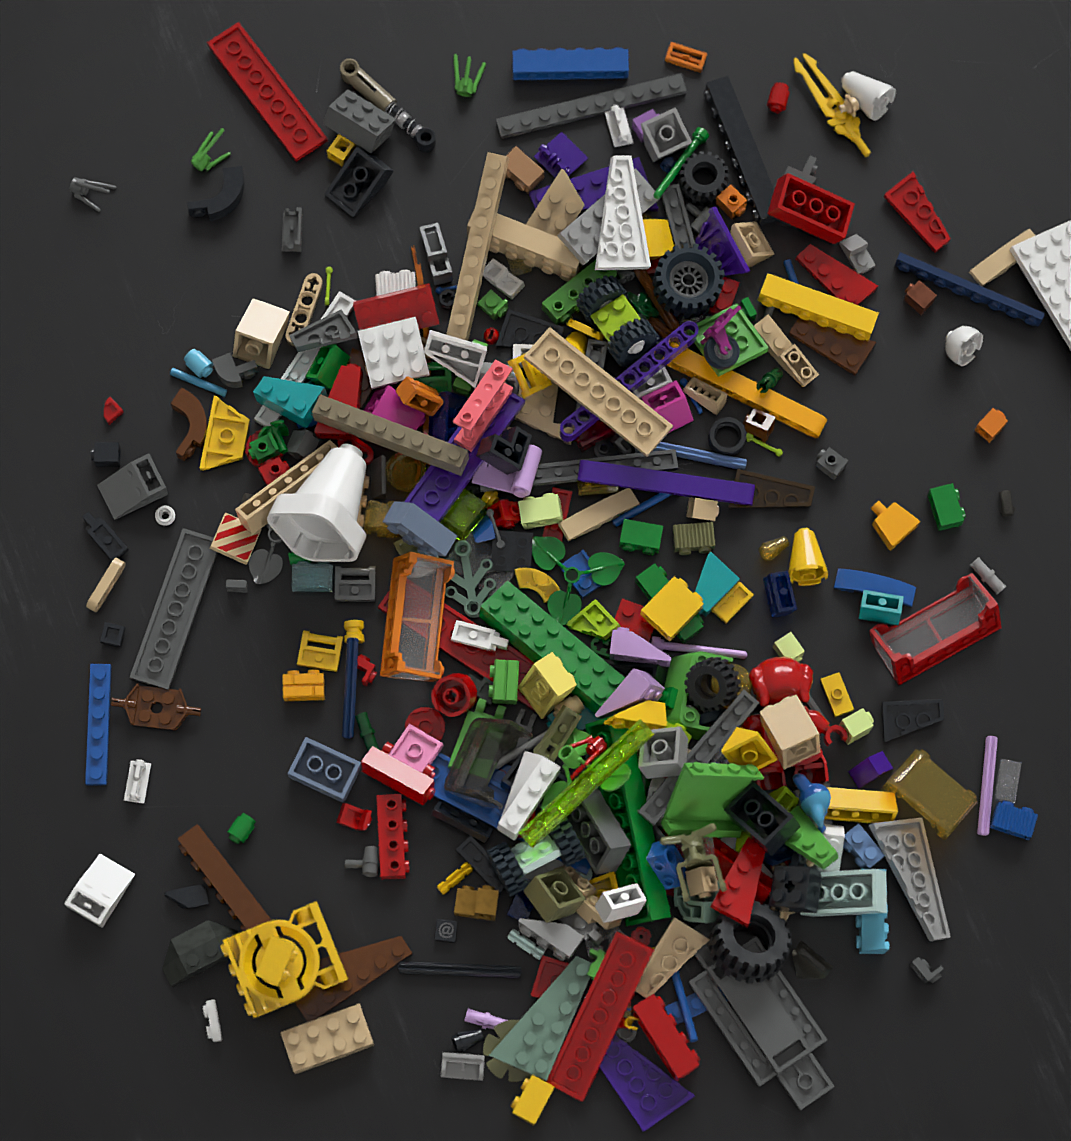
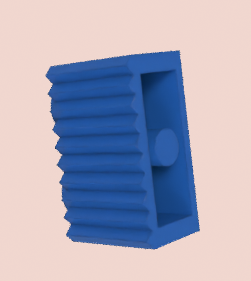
M1009 801L998 802L995 806L989 828L1030 840L1038 814H1034V810L1027 807H1022V809L1014 807V804Z

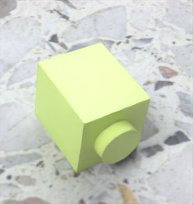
M792 632L774 642L773 645L779 657H790L798 662L803 659L802 656L805 651Z

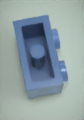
M859 823L845 834L843 848L855 857L854 860L861 869L872 868L884 857L883 852Z

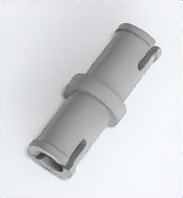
M980 557L970 565L982 578L981 581L983 583L986 582L996 595L1006 587L994 574L995 571L993 569L990 570Z

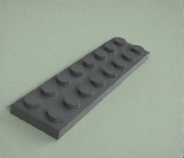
M185 528L182 529L130 679L157 688L170 689L218 553L209 549L214 539L213 537Z

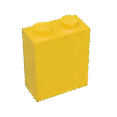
M675 576L648 602L640 613L669 642L691 621L704 605L702 597L696 592L692 593L687 588V583L681 578L677 579Z

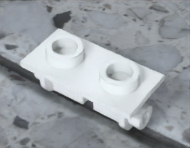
M614 105L610 111L605 112L615 148L632 144L633 140L624 108Z
M143 760L131 761L124 801L145 803L151 763H145Z

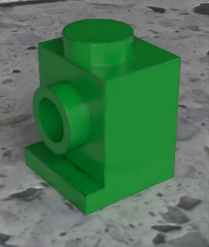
M271 431L267 435L249 443L250 449H248L252 460L256 459L258 464L280 455L279 447ZM266 445L264 450L259 449V447Z

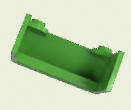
M703 651L673 657L670 667H668L664 688L674 687L678 689L674 709L666 710L667 722L673 725L675 723L686 727V732L692 736L691 739L700 740L710 727L699 725V712L692 707L686 706L688 693L685 692L687 685H684V681L688 678L685 676L693 665L707 658L721 657V660L727 659L729 665L732 664L733 658Z

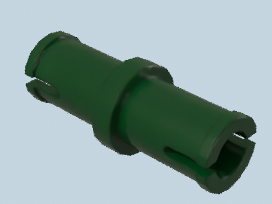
M776 367L771 372L763 375L762 380L757 383V390L763 388L760 392L766 393L770 388L775 387L778 380L783 377L782 370L777 373L780 368Z
M367 712L356 715L355 718L361 732L359 735L364 740L367 753L372 746L380 750L374 735L376 733L375 729L371 727Z

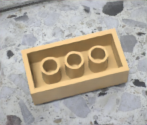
M360 1004L280 1032L295 1074L374 1046Z

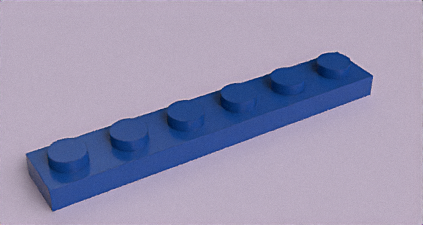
M90 664L86 785H107L111 664Z

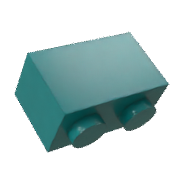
M864 590L859 619L899 625L904 596Z

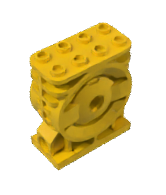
M317 901L294 910L289 921L273 920L224 939V944L220 945L224 956H229L232 964L228 966L232 976L237 975L239 984H236L240 996L244 995L247 1003L244 1004L248 1016L253 1015L254 1018L301 999L310 992L314 985L326 989L348 980ZM295 916L299 925L292 924ZM317 922L322 942L316 945L312 937L302 929L303 927ZM279 926L283 935L290 936L301 944L307 958L306 970L301 978L304 989L300 990L296 979L303 968V956L295 943L283 939L296 945L294 950L298 951L294 962L289 961L286 969L289 970L286 981H281L277 985L263 979L271 985L279 986L283 998L278 997L276 989L263 985L255 976L252 967L253 954L258 946L255 937L259 935L263 945L256 956V969H258L271 936L280 938L276 927ZM323 946L327 949L334 965L319 971L320 957L318 948ZM317 976H320L322 984L315 982Z

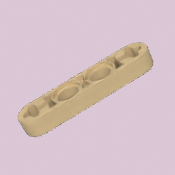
M309 274L304 280L286 331L287 342L292 346L294 345L289 335L296 331V327L300 330L308 326L311 321L323 285L322 279L318 274ZM316 280L318 285H314L312 293L310 292L311 285L309 282ZM308 296L313 299V302L310 305H304L302 299ZM304 314L307 319L304 323H298L295 320L296 316Z

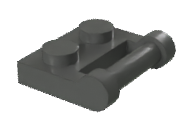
M335 566V602H375L376 566H369V568H342V566ZM342 576H369V580H341Z

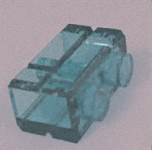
M298 561L297 564H293L292 590L333 592V565L322 561L317 562V564H309L308 561Z

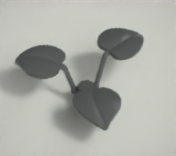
M245 493L241 504L254 496V494ZM269 523L266 526L269 529L268 537L271 541L270 551L259 549L253 552L249 559V569L256 584L270 582L279 575L283 566L282 558L277 554H273L275 544L281 543L283 540Z

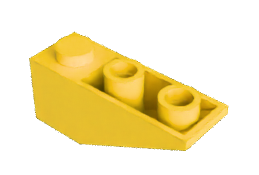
M647 700L613 715L605 720L604 724L611 725L613 728H628L631 731L665 728L667 726L665 703Z

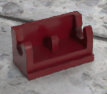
M599 420L574 441L581 453L594 447L599 441L607 440L614 436L616 432Z

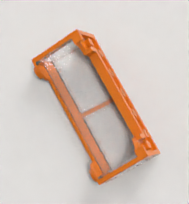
M411 551L393 559L380 676L427 682L437 681L443 676L444 666L441 661H438L446 583L454 577V561Z

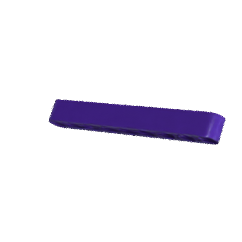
M692 321L683 323L615 378V380L633 393L696 341L699 331L697 324ZM691 330L694 334L692 336H688L684 333V331ZM676 342L679 344V347L673 348L669 343ZM661 354L664 356V359L657 360L654 356ZM646 366L649 368V371L642 372L639 368ZM630 378L634 383L629 385L624 380ZM581 406L561 423L559 432L561 439L566 442L575 440L595 424L599 418L584 406ZM586 415L589 420L581 421L579 416ZM570 427L574 432L567 434L564 432V429Z
M580 460L577 478L578 481L741 505H753L755 485L589 460Z

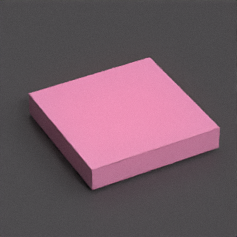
M409 724L389 755L423 773L425 767L433 763L444 745L442 742Z

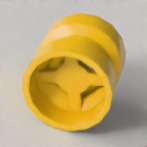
M345 621L344 629L347 631L344 636L345 643L347 644V639L350 637L358 638V644L364 643V635L362 634L364 621Z

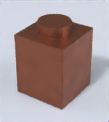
M919 280L915 285L911 283L905 290L906 296L904 301L922 315L932 305L937 295Z

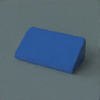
M487 515L471 528V533L477 543L495 539L493 524Z

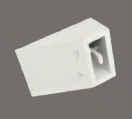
M99 854L76 884L65 905L103 928L135 874Z

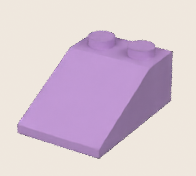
M617 627V630L612 632L610 660L651 663L670 667V656L634 632H629V628Z
M633 668L596 712L595 716L603 719L647 700L657 702L662 697V692L665 688L649 673Z

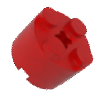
M461 673L450 674L439 679L431 693L432 703L436 710L448 717H455L467 712L476 704L477 688L468 675Z

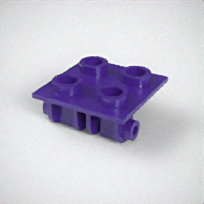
M563 132L558 134L546 146L544 144L541 145L538 149L539 152L534 156L554 178L557 177L561 169L565 170L567 176H569L588 159Z

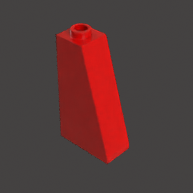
M357 364L341 366L328 397L360 409L363 382L362 368ZM320 422L315 427L317 439L357 441L356 436Z

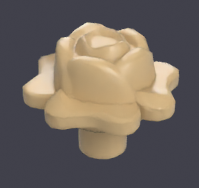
M846 94L844 104L839 105V110L841 113L847 111L851 116L855 117V112L859 110L858 100L856 97Z

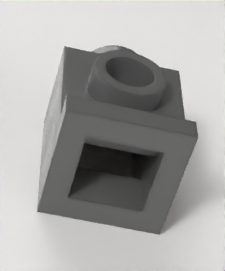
M829 447L826 451L822 449L817 455L816 467L835 480L846 467L849 460L844 459ZM828 458H831L834 463L828 462Z

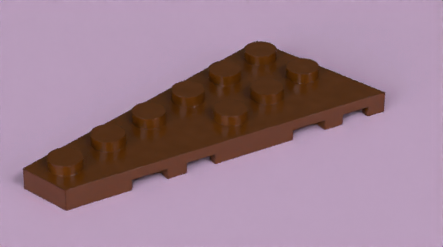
M401 936L339 953L338 956L348 980L326 989L314 985L310 992L295 1001V1004L307 1022L316 1020L413 953ZM330 956L320 959L319 971L334 965ZM307 963L303 964L302 971L296 979L300 990L304 989L301 978L305 973ZM317 976L315 982L322 984L320 976Z

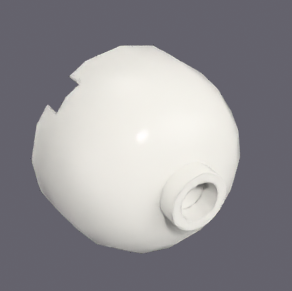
M961 326L950 331L946 336L945 344L948 357L960 366L969 364L975 357L972 354L976 349L980 350L982 346L983 334L969 326Z

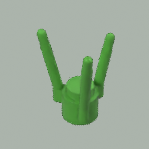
M454 54L455 90L460 96L470 97L472 93H476V87L486 63H482L475 81L472 83V79L469 78L471 57L469 56L467 58L465 76L460 81L457 54Z
M223 128L220 129L208 144L213 136V132H210L197 153L192 157L191 163L199 171L202 172L204 169L209 171L214 165L231 155L228 152L213 162H209L211 158L207 155V152L224 132Z

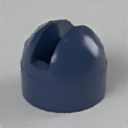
M666 157L661 162L660 167L664 172L669 173L677 161L673 160V157Z

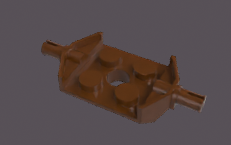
M136 684L126 698H112L111 706L126 709L130 723L134 726L177 730L186 716H201V708L188 706L181 689L166 690ZM159 703L163 706L162 711L157 714L151 711L152 706Z

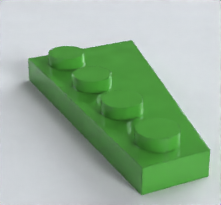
M799 806L790 811L801 827L784 844L824 870L839 858L837 851Z

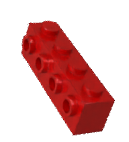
M401 794L377 795L381 880L406 878V873L410 872L409 860H405V852H408V840H404V832H407V819L403 820L402 813L406 812V799H402Z

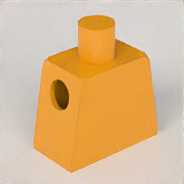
M880 501L871 507V510L878 516L872 525L890 551L917 528L920 523L916 517L895 502L888 508Z

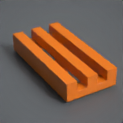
M671 42L665 61L701 73L707 53ZM675 49V50H678V51H681V52H684V53H687V54H690V55H693V56H696V57H699V58H702V59L699 60V59L690 57L689 55L681 54V53H678V52H674V51H672V50Z

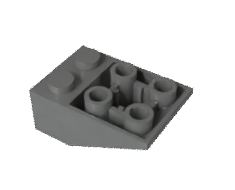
M150 454L130 462L97 485L114 520L168 495L167 488Z

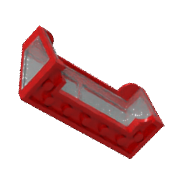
M971 573L958 580L956 591L899 622V625L888 627L887 624H877L869 631L873 645L898 685H901L1001 629L1002 626L998 603L974 574Z

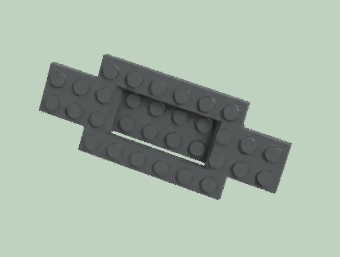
M715 922L700 923L693 929L709 938ZM757 936L741 946L743 949L753 953L766 951ZM708 942L703 945L694 956L704 969V972L688 983L758 1087L776 1076L799 1111L834 1088L835 1086L811 1053V1051L826 1042L827 1038L779 970L778 973H775L774 977L765 979L761 983H757L756 980H754L753 984L746 983V980L739 982L735 980V977L725 975V971L715 965L717 961L712 960L710 955L712 950H709ZM718 987L721 989V991L723 992V994L726 996V998L728 999V1001L730 1002V1004L732 1005V1007L734 1008V1010L736 1011V1013L738 1014V1016L740 1017V1019L742 1020V1022L745 1024V1026L747 1027V1029L749 1030V1032L751 1033V1035L753 1036V1038L755 1039V1041L757 1042V1044L759 1045V1047L761 1048V1050L764 1052V1054L766 1055V1057H764V1055L762 1054V1052L760 1051V1049L758 1048V1046L756 1045V1043L754 1042V1040L752 1039V1037L750 1036V1034L748 1033V1031L745 1029V1027L743 1026V1024L741 1023V1021L739 1020V1018L737 1017V1015L735 1014V1012L733 1011V1009L731 1008V1006L729 1005V1003L726 1001V999L724 998V996L722 995V993L720 992V990L718 989Z

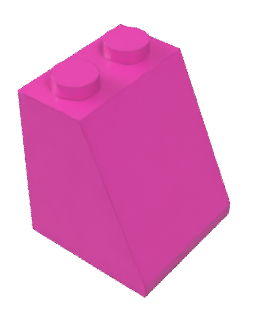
M390 385L377 388L363 410L413 430H417L418 427L420 428L426 420L425 413L403 404L396 390Z

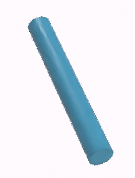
M171 369V376L223 397L227 393V389L178 369Z

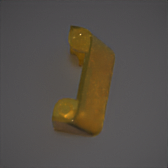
M915 749L887 780L883 788L887 792H898L897 797L899 799L900 797L932 823L931 826L933 828L937 826L939 831L937 835L945 841L978 803L976 800L977 796L971 790H965L930 760V755L926 751Z

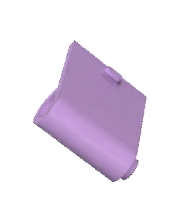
M529 444L521 470L508 475L484 461L474 474L472 483L509 492L517 497L524 498L530 495L542 450L537 446Z

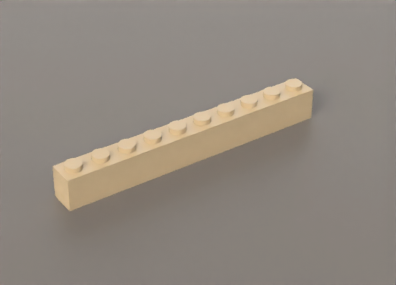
M487 152L446 334L466 341L469 340L509 163V157Z

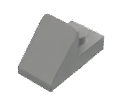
M855 234L839 242L855 272L861 275L875 268L876 265L866 249L868 243L859 235Z

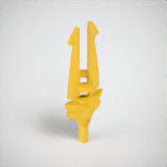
M803 54V58L830 95L826 99L795 57L793 60L795 71L802 74L825 116L832 118L827 123L835 127L834 130L838 134L845 135L852 142H855L864 157L869 156L871 152L861 139L859 117H853L847 111L840 112L839 105L844 104L845 100L816 67L817 61L807 54Z

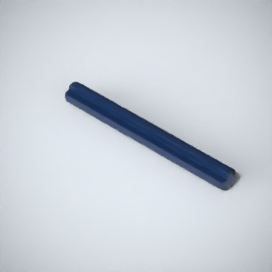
M353 637L347 639L343 738L354 737L359 640Z

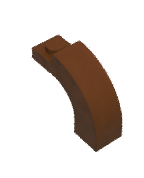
M181 387L171 402V406L174 411L183 415L190 423L189 432L176 451L177 457L185 461L187 457L190 458L195 451L194 446L200 449L203 448L208 423L199 400Z

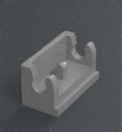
M443 1052L441 1077L483 1081L485 1056Z

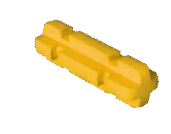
M465 862L460 866V869L455 870L449 875L445 882L442 881L438 884V890L443 895L450 890L449 888H453L465 878V875L468 876L473 872L472 866Z

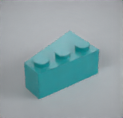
M266 376L262 378L253 391L258 403L306 429L314 418L312 411L320 394L328 397L323 386Z

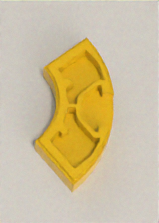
M532 568L514 569L519 589L529 588L536 591L544 603L548 602L551 594L560 590L557 583L551 577L539 570Z

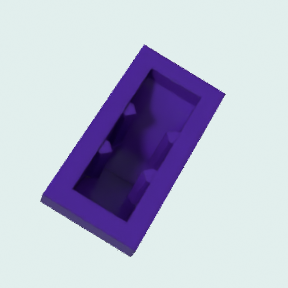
M883 751L866 758L848 771L858 789L889 772L893 767Z

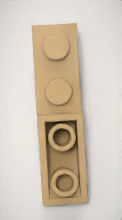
M769 314L754 325V328L769 347L768 352L802 387H805L819 375L795 344L792 345Z
M561 866L586 898L576 912L588 924L598 922L606 930L619 926L622 919L607 923L602 921L595 908L599 900L598 897L593 895L596 888L586 878L579 875L573 867Z

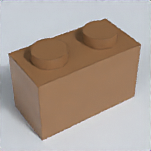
M515 146L506 155L509 157V163L505 177L507 179L511 178L519 190H524L529 194L544 179V170Z

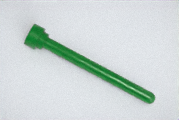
M698 127L693 132L692 143L654 192L653 196L655 199H659L681 170L682 164L685 163L688 157L690 158L698 145L704 144L707 141L709 133L705 129Z

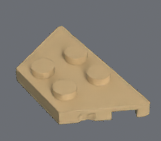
M560 170L526 223L528 226L556 237L575 221L584 207L583 201L565 170Z

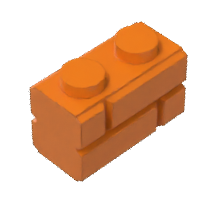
M408 376L396 388V393L403 404L430 416H434L444 402L436 389Z

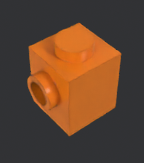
M730 184L717 196L715 204L732 220L736 215L739 217L745 212L747 200Z

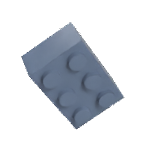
M394 501L382 521L388 526L387 529L390 532L401 535L405 543L416 546L417 551L424 555H432L434 557L446 556L457 538L456 534L414 503Z
M305 737L288 771V776L303 785L345 803L362 766L361 762Z

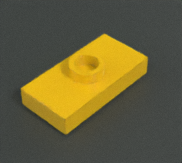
M739 581L711 611L727 624L754 594Z
M839 672L820 679L834 717L854 710Z

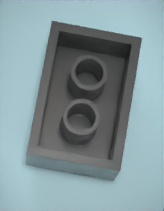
M346 90L329 105L323 124L367 152L372 153L390 137L396 119L372 103L364 100L356 93Z

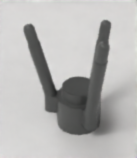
M74 177L70 184V192L75 193L74 198L80 199L97 212H100V208L82 195H87L89 189L104 193H110L108 189L104 188L116 189L115 185Z

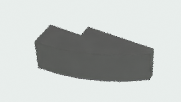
M439 223L419 227L434 286L452 282V269Z

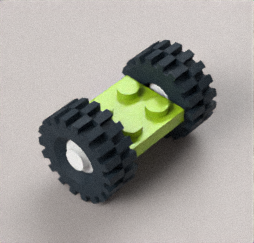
M603 276L602 279L598 278L596 282L589 283V287H585L583 293L579 294V299L576 301L578 309L590 324L594 323L608 341V351L621 367L629 368L630 365H633L659 344V335L648 320L640 318L627 300L629 298L627 291L616 277Z

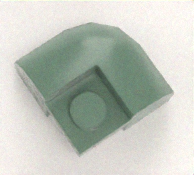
M686 879V880H685V883H686V887H687L688 894H689V889H688V884H687V879ZM717 880L718 889L720 890L719 881ZM681 886L674 888V905L678 907L684 920L711 923L715 922L721 914L711 908V904L719 891L711 893V897L699 899V896H690L689 894L690 901L684 902Z

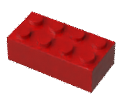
M786 173L777 179L767 214L836 244L846 237L855 203Z
M430 283L353 302L359 331L416 317L419 329L439 325Z
M652 994L633 1006L631 1013L635 1018L639 1019L637 1022L673 1079L678 1081L696 1070L700 1059L694 1050L690 1051L688 1048V1040L684 1033L677 1031V1022L671 1014L667 1015L664 1007L666 1005L661 997L658 996L656 998Z

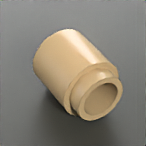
M576 695L573 697L569 696L554 707L555 712H553V715L556 717L563 705L577 714H581L584 705Z

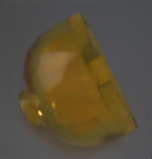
M399 452L389 458L385 467V475L388 482L394 488L405 492L412 491L426 472L423 461Z

